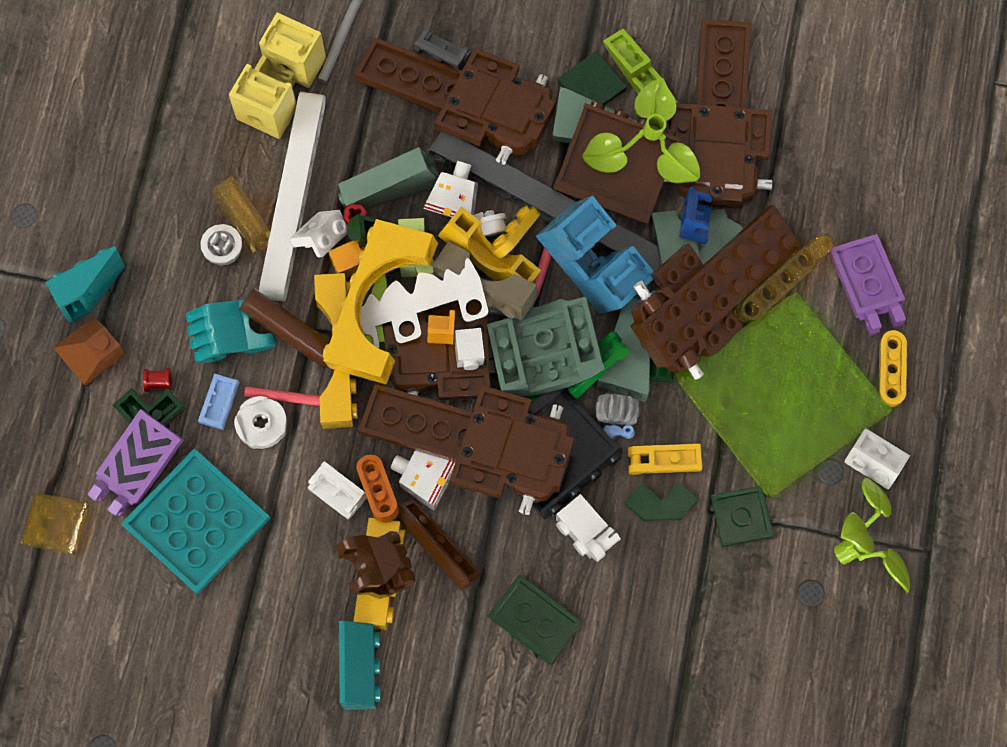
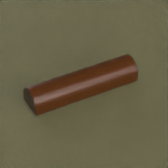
M252 288L239 307V310L322 368L325 367L327 364L323 361V351L325 346L330 343V340L263 293Z
M414 498L398 505L399 513L396 519L400 521L403 527L461 591H465L482 575L481 572Z

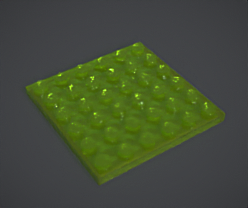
M797 292L738 331L713 356L706 357L703 355L700 357L697 365L704 373L702 377L694 380L688 369L682 370L675 375V379L769 499L892 411L891 407L881 399L878 391Z

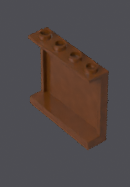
M591 101L590 105L584 103L582 114L553 189L579 200L593 195L602 208L648 224L664 182L657 169V160L664 154L661 151L660 140L652 141L642 136L627 151H624L627 157V164L623 169L615 173L597 171L583 160L582 155L589 142L598 134L611 133L621 140L622 147H624L643 129L646 120L638 119V122L629 120V114L615 110L613 114L605 111L606 106L594 101ZM665 128L663 134L666 136L665 146L668 150L671 144L679 142L680 138L675 137L677 132Z

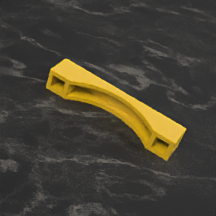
M345 273L314 275L317 307L327 317L333 327L334 322L340 317L342 300L349 293L350 281L347 282ZM334 370L327 388L319 397L320 422L323 429L354 427L353 419H358L357 403H352V394H357L356 378L351 379V374Z

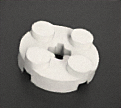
M257 396L248 399L240 406L234 421L235 429L240 439L250 448H269L284 438L286 435L287 417L284 409L278 402L267 399V397ZM258 417H262L263 420L268 419V423L265 424L264 428L254 426L257 423Z

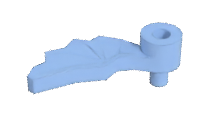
M613 424L612 426L606 425L603 429L612 440L620 436L631 439L635 435L631 425H626L621 429Z

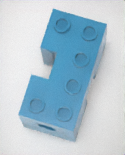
M592 195L571 204L539 232L536 237L582 294L586 296L596 311L602 314L621 309L638 294L633 286L639 281H643L645 286L653 280L650 274L654 271L634 246L612 252L606 258L604 256L597 257L591 250L596 242L617 226Z

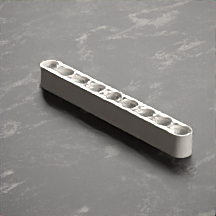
M300 92L298 96L259 291L274 301L285 302L288 294L297 247H293L289 238L302 225L325 110L326 97L321 94Z

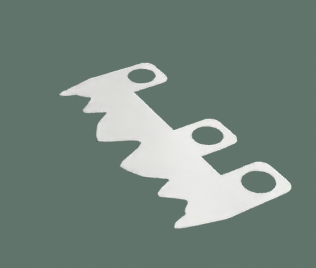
M467 258L465 260V268L461 271L460 275L447 269L444 273L443 281L434 275L419 273L413 294L408 293L398 281H395L385 290L381 301H378L374 295L370 294L365 305L362 306L361 325L364 334L371 335L374 341L373 345L379 348L380 344L375 326L391 321L397 342L404 343L416 339L421 335L417 313L455 300L459 301L462 317L465 321L469 322L485 317L488 314V307L480 277L470 259ZM472 299H477L482 304V309L477 315H470L466 311V304ZM411 321L414 324L415 330L411 336L404 337L399 333V326L402 322Z

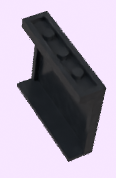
M567 387L543 393L531 403L528 413L535 416L550 417L553 405H557V410L559 406L563 407L560 421L569 425L570 437L574 438V446L559 493L554 492L547 501L533 502L532 507L544 520L549 516H556L563 509L562 505L569 499L574 500L583 492L582 488L586 484L596 482L602 476V471L607 466L613 467L621 460L623 454V445L621 443L617 445L567 392Z

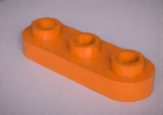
M366 455L358 461L356 466L374 518L379 522L387 523L397 517L399 507L381 459L376 455Z

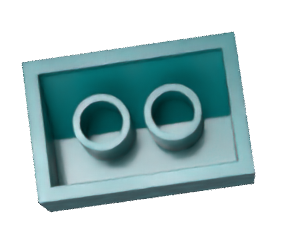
M339 621L340 704L344 710L376 709V702H381V686L376 685V675H380L381 672L380 659H375V648H380V632H375L372 624Z

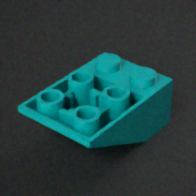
M115 246L104 248L91 259L77 262L68 271L54 274L45 283L59 309L70 324L95 309L123 271L125 265Z

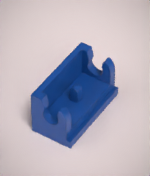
M689 187L683 204L679 237L706 244L711 207L702 205L699 201L706 200L711 202L712 196Z

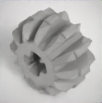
M605 394L598 397L595 410L599 421L621 426L636 424L640 409L636 398L624 396L623 394Z

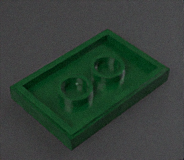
M520 574L487 615L495 624L550 665L583 624V621Z

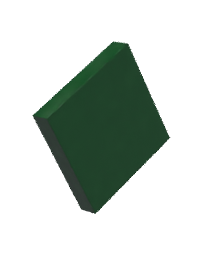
M597 51L564 73L557 80L562 88H567L604 106L626 91L627 88Z
M762 485L710 496L721 547L773 538L774 535Z

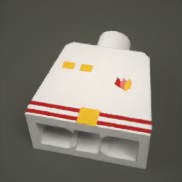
M457 161L453 175L441 172L425 203L424 209L453 217L462 206L474 216L478 183L467 180L471 165Z
M415 451L410 461L397 455L392 462L391 469L402 474L399 483L404 491L435 511L449 484L455 462Z

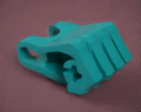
M244 300L209 303L186 313L187 322L192 323V325L187 326L189 337H195L190 339V346L192 350H198L194 352L196 363L218 362L226 358V354L244 352L250 354L270 350L277 345L276 338L270 333L257 334L251 330L249 323L252 318L239 310Z

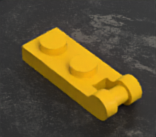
M701 444L632 446L627 448L628 457L631 459V465L628 466L630 475L702 471ZM641 456H648L649 463L641 464Z

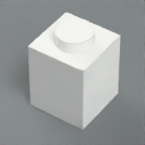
M481 328L455 330L454 344L457 368L464 367L465 370L479 368V366L483 365L485 358Z

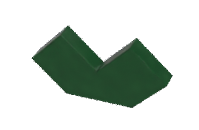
M680 482L663 500L659 499L644 484H641L624 504L643 521L681 520L698 502V498Z

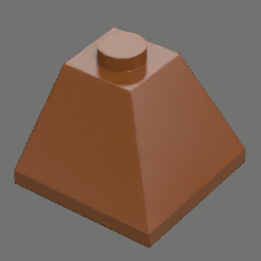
M94 316L53 347L84 386L125 355L120 344Z

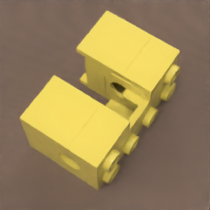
M276 13L259 42L262 57L255 69H252L251 65L246 64L230 91L229 97L237 120L280 139L295 114L296 101L292 89L294 84L298 83L309 89L325 62L326 55L321 32L280 13Z

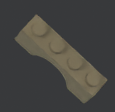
M448 242L432 264L434 276L443 281L444 273L447 269L460 275L461 271L465 268V260L468 258L471 261L470 252ZM516 274L501 281H487L480 278L487 307H494L502 311L509 318L515 317L522 321L537 299V285Z

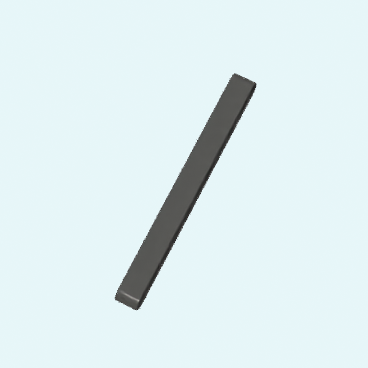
M442 131L428 150V154L433 159L452 170L455 169L457 161L470 164L469 179L520 207L525 205L528 207L534 206L540 212L539 217L549 223L576 202L508 164L503 165L501 164L502 161L498 163L495 157L468 142ZM618 224L594 244L596 249L607 255L634 246L653 271L660 266L658 246Z

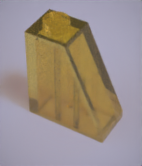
M230 176L211 189L218 209L231 226L238 231L251 252L266 248L271 231L235 178Z

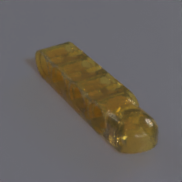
M825 234L811 239L800 250L790 255L735 306L734 312L739 320L745 323L760 318L816 267L817 263L832 250L834 241L831 236ZM800 255L806 258L807 264L805 267L799 262ZM782 271L788 274V283L781 279ZM764 287L768 288L771 292L769 300L763 295ZM746 304H749L753 309L751 316H748L745 312Z

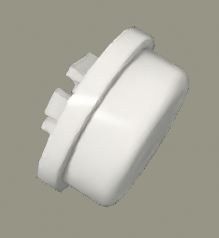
M490 210L484 214L481 212L474 215V217L481 221L483 236L486 238L505 232V213L494 214V211Z
M225 224L214 225L209 228L201 239V251L205 258L211 263L221 266L235 262L243 247L242 238L238 231L232 226Z

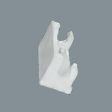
M325 461L308 482L310 484L308 490L348 520L366 500V494L363 490Z

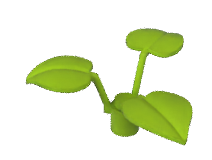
M664 78L652 81L637 95L634 103L635 112L640 118L647 120L643 129L628 144L622 147L621 140L616 135L601 133L589 142L582 155L583 160L591 168L603 173H615L623 169L627 164V157L624 151H627L642 136H645L648 140H660L661 151L664 154L657 160V169L663 179L671 183L696 182L700 178L698 161L689 147L676 142L671 144L668 150L666 149V136L663 132L666 128V122L676 112V101L667 87Z
M867 477L862 481V489L867 501L875 508V513L866 523L854 512L847 515L841 532V538L845 539V541L834 546L835 555L844 565L856 558L862 561L866 558L882 557L883 564L889 574L904 588L907 594L910 590V576L904 560L891 548L887 549L886 552H874V542L867 528L881 513L887 518L891 515L892 510L889 498L883 489Z

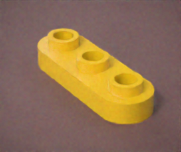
M525 205L516 213L517 219L511 221L505 227L506 233L500 235L492 243L494 246L492 252L498 259L503 258L517 245L540 216V212L534 206L528 207Z
M892 330L883 335L879 344V399L886 406L896 407L906 397L907 340L901 332ZM888 343H894L896 345V349H891L888 346ZM888 367H894L896 373H890ZM887 392H894L896 397L890 398Z

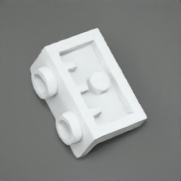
M340 210L318 212L292 235L289 240L293 247H312L317 257H323L347 235L348 226Z
M865 428L844 462L884 488L890 489L910 455Z

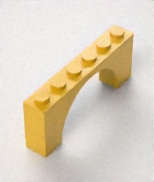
M376 219L374 226L370 227L368 231V242L365 250L360 252L358 269L351 276L349 293L342 300L340 317L333 324L331 341L324 348L323 361L331 369L387 385L395 360L390 353L375 347L365 337L361 325L363 300L370 287L381 276L393 269L407 265L430 267L438 242L433 234Z

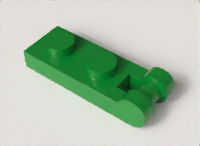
M610 332L598 343L605 369L589 379L567 387L571 395L577 399L617 360H622L628 356L629 349L622 343V339L617 332Z

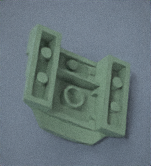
M725 209L711 210L708 240L704 244L679 237L682 212L677 213L676 210L651 213L650 216L653 241L657 242L660 265L685 244L692 246L704 264L743 229L741 225L727 218Z
M586 296L571 301L558 299L546 305L532 308L522 321L515 317H507L504 320L487 324L500 388L503 392L520 397L548 393L580 383L605 369Z

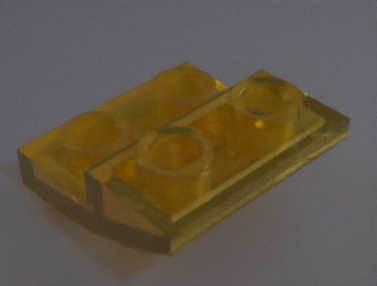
M35 493L21 544L48 549L57 553L75 555L89 504Z

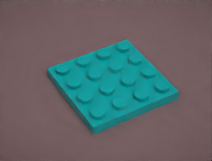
M194 448L121 525L198 595L271 518Z

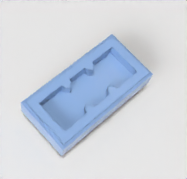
M214 373L198 419L199 424L224 430L240 384L239 380Z

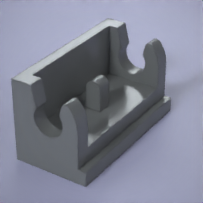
M427 27L414 44L415 53L458 70L463 69L471 55L470 48L466 46L464 48L458 47L434 35L431 29Z

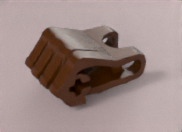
M390 531L380 537L367 535L352 536L335 546L339 558L348 560L356 569V581L349 583L354 595H369L382 599L414 586L416 579L413 571L410 570L412 568L411 561L406 557L407 551L405 546L400 544L401 539L398 532Z

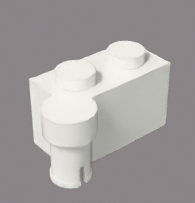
M581 494L556 514L557 528L564 536L570 535L575 541L573 546L582 556L586 554L590 559L593 558L598 562L606 555L605 552L621 540L617 533H613L614 529L608 527Z

